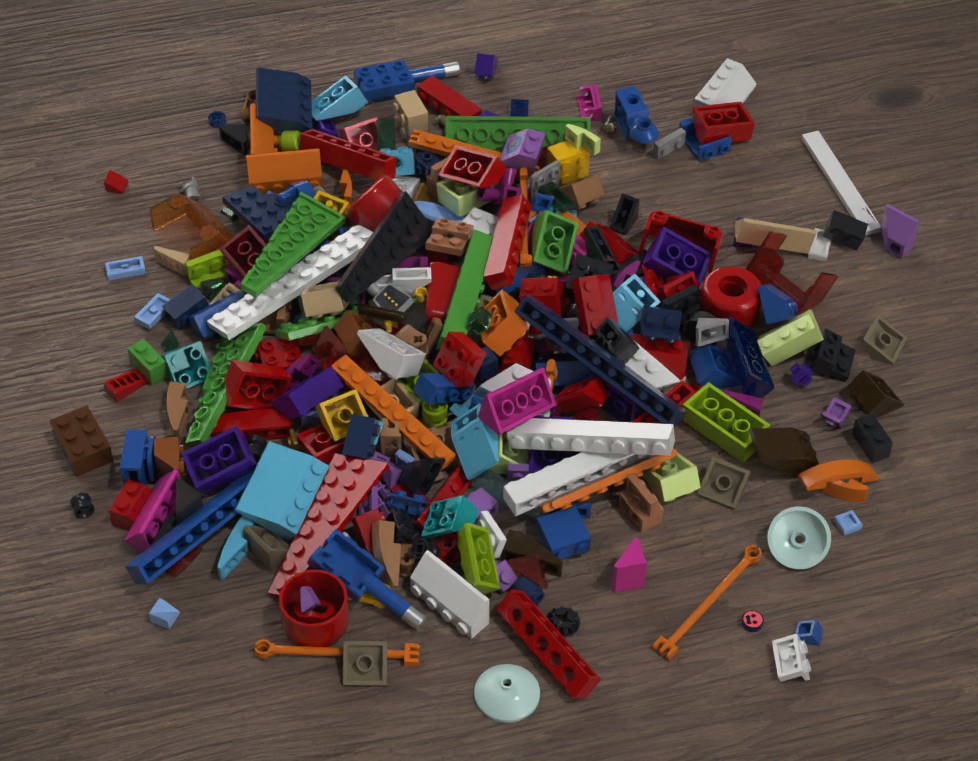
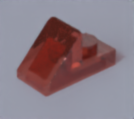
M327 325L324 326L316 345L318 360L331 355L334 360L337 359L338 361L345 354L347 355V350Z

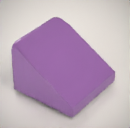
M303 586L300 588L302 613L313 611L321 605L311 587Z

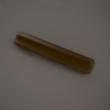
M363 303L357 307L359 315L402 324L408 321L406 312Z

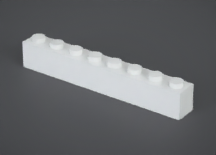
M531 418L507 430L509 448L671 456L675 443L673 424Z
M580 452L554 465L546 466L538 472L530 473L517 481L509 482L504 486L503 499L513 514L517 516L655 455Z

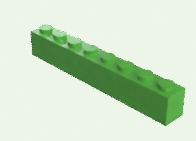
M474 229L465 252L436 349L440 350L449 331L463 332L468 337L470 336L473 328L470 322L473 323L477 312L474 309L478 308L481 301L478 295H482L485 287L482 282L485 283L486 281L483 276L494 236Z

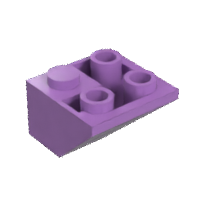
M887 204L885 207L881 236L886 251L902 259L914 247L919 220L890 204Z

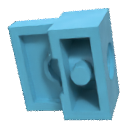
M399 147L398 150L380 149L379 152L396 157V176L415 174L414 155L411 148Z

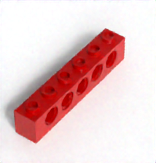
M510 589L496 607L501 614V618L506 623H509L514 629L513 632L527 643L526 647L540 658V663L553 673V678L566 688V693L570 697L586 699L601 681V678L522 590Z

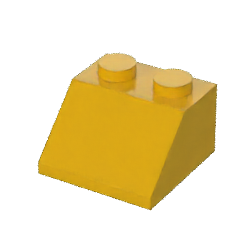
M357 389L322 402L315 407L323 427L334 442L346 437L351 414L368 417Z

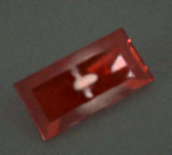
M368 350L356 362L380 386L392 379L387 376L385 371L380 369Z
M538 553L508 561L507 564L547 589L548 583Z

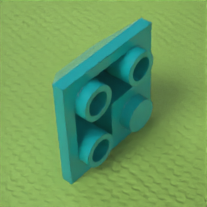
M201 341L160 355L166 361L170 380L172 382L185 383L186 389L205 382L207 373L211 368Z
M464 495L433 502L421 537L425 539L456 532L467 522L474 524L479 509Z

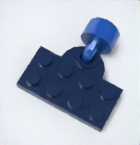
M303 180L289 185L287 190L280 194L270 193L264 195L255 186L247 187L222 196V203L247 226L250 225L263 240L271 238L278 225L282 223L286 213L290 211L293 202L297 200L300 192L312 198L315 197L316 193L313 186L308 181Z

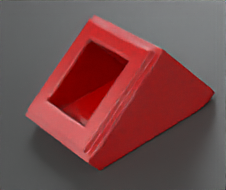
M109 170L104 180L105 190L123 194L129 180Z

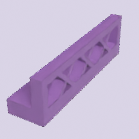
M376 451L371 460L375 461L380 458L390 462L389 457ZM383 475L380 477L383 485L379 481V484L376 487L373 486L367 494L368 498L366 501L359 504V515L378 507L383 512L385 519L391 513L390 508L386 505L387 500L391 499V495L387 494L390 491ZM378 491H379V492L381 493V495L383 496L384 501H382L381 498L379 497Z

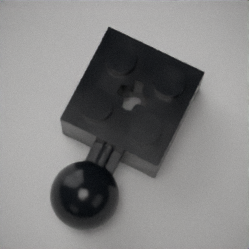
M577 254L564 295L575 299L572 280L579 277L610 274L611 279L614 265ZM572 302L566 308V318H578L579 320L576 302Z

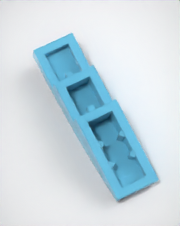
M243 515L231 531L220 556L217 569L219 579L222 581L249 553L248 541L244 539L243 528L245 525L255 526L257 523Z

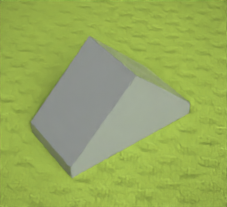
M698 318L696 346L699 347L729 338V319Z

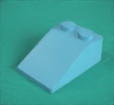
M345 75L312 100V117L318 121L355 113L361 110L368 101L358 86Z

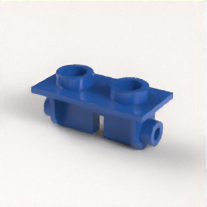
M396 489L394 493L387 492L388 495H392L386 504L390 510L391 504L398 509L402 508L404 511L406 505H408V514L420 516L426 508V504L430 503L422 495L414 494L413 497L406 496L407 492Z

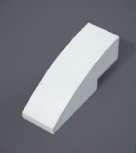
M431 267L392 268V275H384L375 283L381 289L388 283L417 289L431 283Z

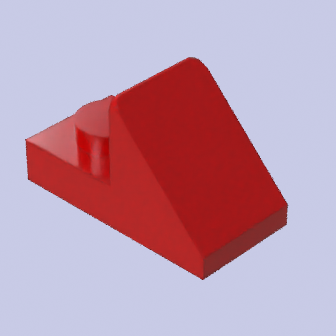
M694 271L668 277V282L659 286L664 300L692 285L699 290Z

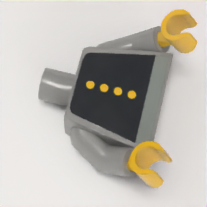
M372 283L366 290L373 297L369 305L407 312L416 301V298L419 302H424L423 295L428 296L425 287L412 289L393 285L392 283H388L383 289L376 283ZM371 317L373 323L385 328L388 333L392 332V327L397 328V322Z

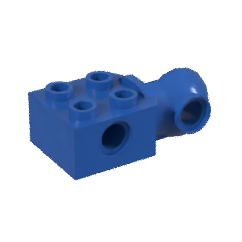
M636 86L616 90L614 118L624 139L632 138L639 143L655 141L659 135L658 128L648 117L649 108L643 102L642 93H639Z

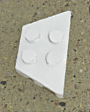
M637 342L635 343L640 349L627 363L621 360L622 363L660 391L663 390V387L676 386L680 382V379Z
M515 363L480 386L481 391L489 394L533 371ZM550 409L538 414L536 417H550Z

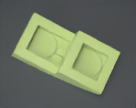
M571 124L566 125L565 139L575 148L584 146L593 155L600 152L601 139L581 127Z

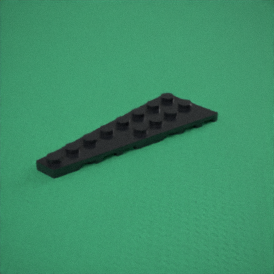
M407 191L400 193L335 286V289L345 302L352 301L369 288L372 283L378 281L392 268L419 249L432 234L431 225Z

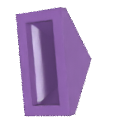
M378 458L377 461L386 462L390 466L389 471H385L382 474L390 491V489L401 482L399 479L403 469L392 462Z

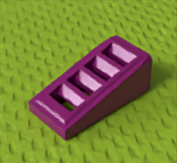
M724 390L725 394L760 417L763 398Z

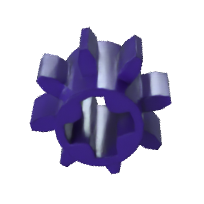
M796 362L790 368L791 374L789 377L797 386L801 384L807 386L813 381L811 377L813 371L804 362L801 365Z

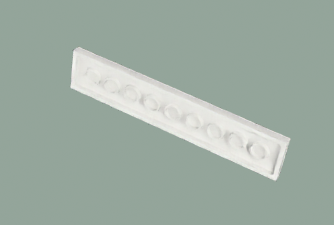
M360 225L353 226L343 235L337 236L335 240L327 245H323L319 250L295 264L258 297L255 298L250 294H246L244 298L236 303H232L222 312L215 314L211 319L207 320L209 328L228 340L234 338L299 296L307 287L316 285L352 262L373 232Z

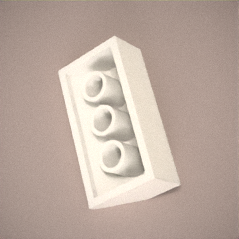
M727 58L695 97L694 107L740 101L743 104L756 87V82L743 64Z
M427 550L410 577L411 592L416 597L422 598L429 608L439 612L445 621L455 625L461 634H466L472 639L489 624V599Z

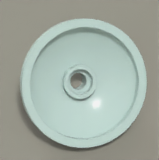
M791 507L780 512L773 519L768 530V545L772 555L782 565L797 570L808 569L820 563L827 555L831 545V532L826 520L818 512L807 507ZM797 536H801L803 538V542L797 543L795 541V538Z
M500 664L487 669L480 675L475 684L474 698L479 710L488 718L498 722L512 723L523 720L534 712L540 699V687L534 675L527 669L513 664Z

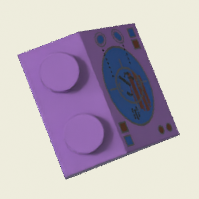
M525 129L509 135L500 160L505 166L519 170L525 167L527 172L534 174L543 148L545 133Z

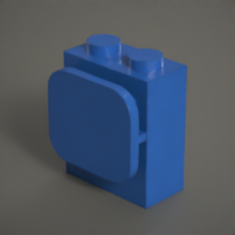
M126 429L120 465L123 485L128 479L147 485L148 477H150V481L156 480L157 468L154 457V439H156V436L151 435L150 439H148L147 430Z

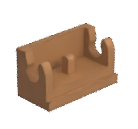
M382 418L383 427L380 433L381 454L389 457L390 461H396L395 453L399 449L402 450L401 433H399L400 423L396 420L395 427L389 428L388 418Z

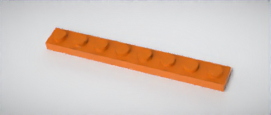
M346 354L332 365L338 377L352 390L357 389L359 396L383 418H388L390 425L395 427L396 420L399 421V433L425 457L445 458L446 461L441 471L456 459V454Z

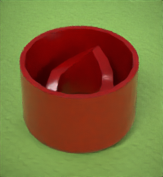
M383 175L346 208L345 216L354 226L360 225L374 232L403 191L389 176Z
M736 266L717 268L710 272L703 281L700 298L701 311L708 312L716 318L729 319L730 336L746 333L758 322L761 307L758 286L762 285L753 273L744 268ZM735 294H739V295H740V296H735V297L728 296V295H735Z
M306 570L289 578L281 588L279 606L282 628L286 636L298 646L328 647L336 643L345 634L349 624L348 596L345 585L337 576L323 570ZM308 586L313 589L321 602V605L314 610H321L325 613H316L314 611L301 612V587Z

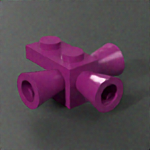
M507 168L500 180V186L477 189L478 201H492V205L498 206L497 217H499L503 199L520 195V188L512 186L517 172L516 169Z

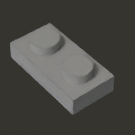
M680 128L654 143L653 156L658 160L685 145L686 131Z

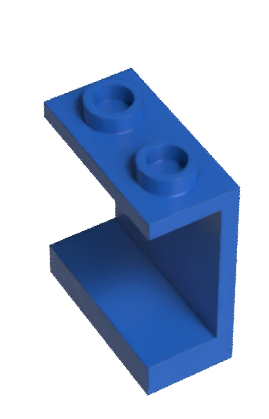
M693 117L680 121L679 129L682 128L686 131L685 144L698 161L730 151L731 136L702 145L695 135Z

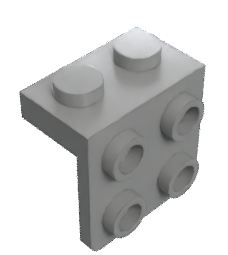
M558 160L532 174L527 179L529 202L532 203L537 193L547 194L559 186L560 162Z

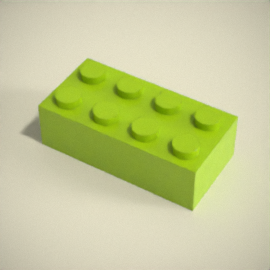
M709 382L688 399L682 407L688 411L682 421L742 463L756 452L749 430L752 428L771 427L769 423Z

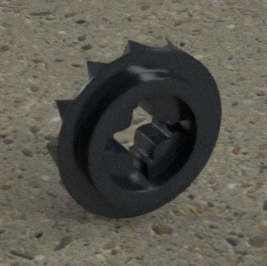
M561 606L557 609L553 608L547 614L549 621L564 637L573 635L580 627L578 612H574L571 607L564 608ZM566 616L567 622L564 621L563 624L561 623V625L559 626L560 619H563Z

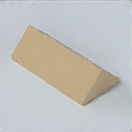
M748 218L735 221L734 225L736 242L805 254L809 253L817 230Z

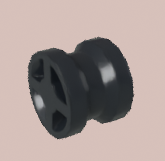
M88 493L76 494L70 500L77 518H87L95 511Z

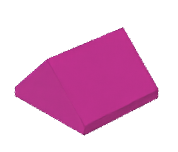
M636 537L614 565L613 592L644 587L647 562L640 541Z

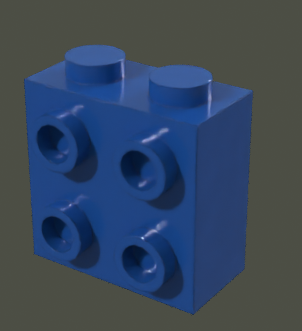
M576 506L537 517L536 530L544 547L560 560L576 554H584L590 550L591 537Z

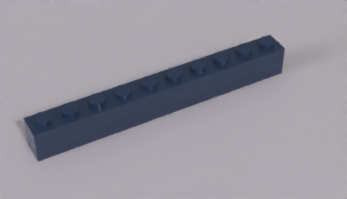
M525 295L514 311L663 424H673L674 428H677L688 412L534 296Z

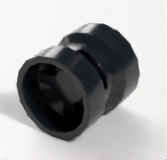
M251 435L247 442L256 463H258L268 442L259 435Z
M420 538L412 544L411 554L414 558L421 560L424 553L428 550L439 559L440 548L438 545Z

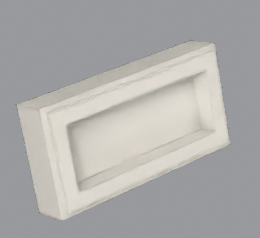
M815 228L817 232L808 253V258L826 262L832 240L823 237V229Z

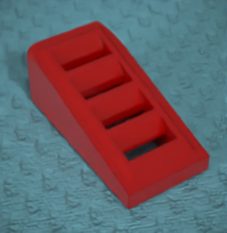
M134 369L105 381L104 388L105 392L118 402L149 381L138 369Z

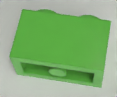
M145 339L127 348L130 364L135 369H138L152 386L169 377L166 361Z

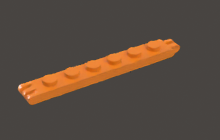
M417 129L412 131L410 140L407 143L410 147L445 157L450 156L455 146L495 155L499 159L502 153ZM536 166L534 173L540 170L539 166ZM516 169L517 172L515 176L520 177V170ZM527 172V179L531 177L533 173Z
M672 449L671 456L655 455L547 502L541 505L539 510L541 513H546L560 508V510L567 509L572 506L571 502L578 500L579 503L590 498L589 494L596 492L597 495L607 491V486L611 484L616 487L626 483L625 478L633 473L639 477L644 475L643 470L649 468V471L660 468V463L677 456V450Z

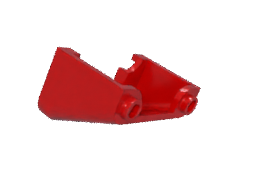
M439 261L430 262L431 283L428 284L426 300L428 326L434 317L441 319L442 324H444L461 269L460 266ZM475 317L474 322H470V325L473 326L472 330L477 329L479 331Z

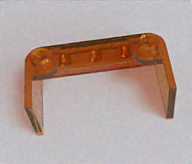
M176 194L149 208L154 231L185 214L200 229L199 234L202 242L188 248L190 260L221 250L220 248L235 237L204 204L187 196Z

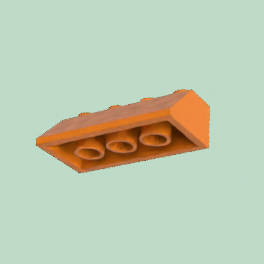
M250 104L251 155L278 152V148H275V146H278V136L274 135L278 134V130L256 119V104Z
M319 149L246 155L249 187L255 186L264 195L268 191L280 194L286 191L289 185L303 180L308 181L313 188L318 185L323 188Z

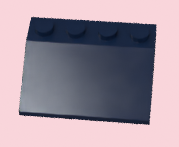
M257 68L256 119L280 132L298 130L302 133L312 129L311 80L295 72Z

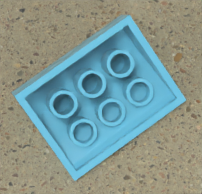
M269 441L235 511L289 541L297 535L329 466L311 455Z

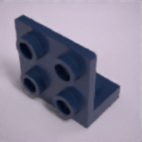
M643 306L640 321L641 335H644V338L649 340H656V337L664 338V341L671 343L681 340L679 328L682 311Z

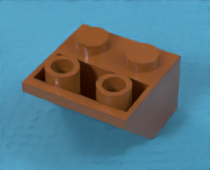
M179 437L154 439V457L158 479L175 469L179 471L182 486H186L187 476L185 469H187V466L181 454L184 452V445H180Z

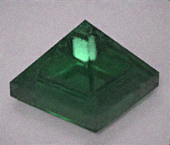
M171 330L161 343L165 353L180 347L174 332Z

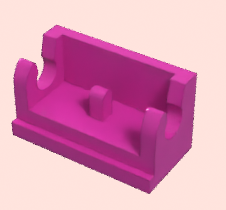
M597 84L580 87L581 92L587 91L585 94L577 95L581 117H591V121H601L602 105Z

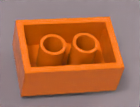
M501 290L476 315L483 343L499 356L504 352H508L517 339L522 338L528 330L524 318L514 312L519 302L504 290Z

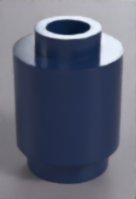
M527 577L518 578L512 586L514 590H522L536 606L541 603L545 595L542 592V588Z

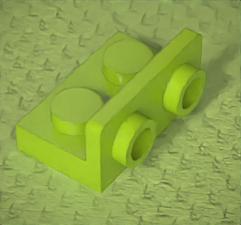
M221 250L185 262L187 277L190 283L197 289L226 279L224 256Z

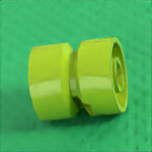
M423 401L422 419L423 425L427 429L437 426L438 429L445 427L444 424L448 422V403L428 404L426 401Z

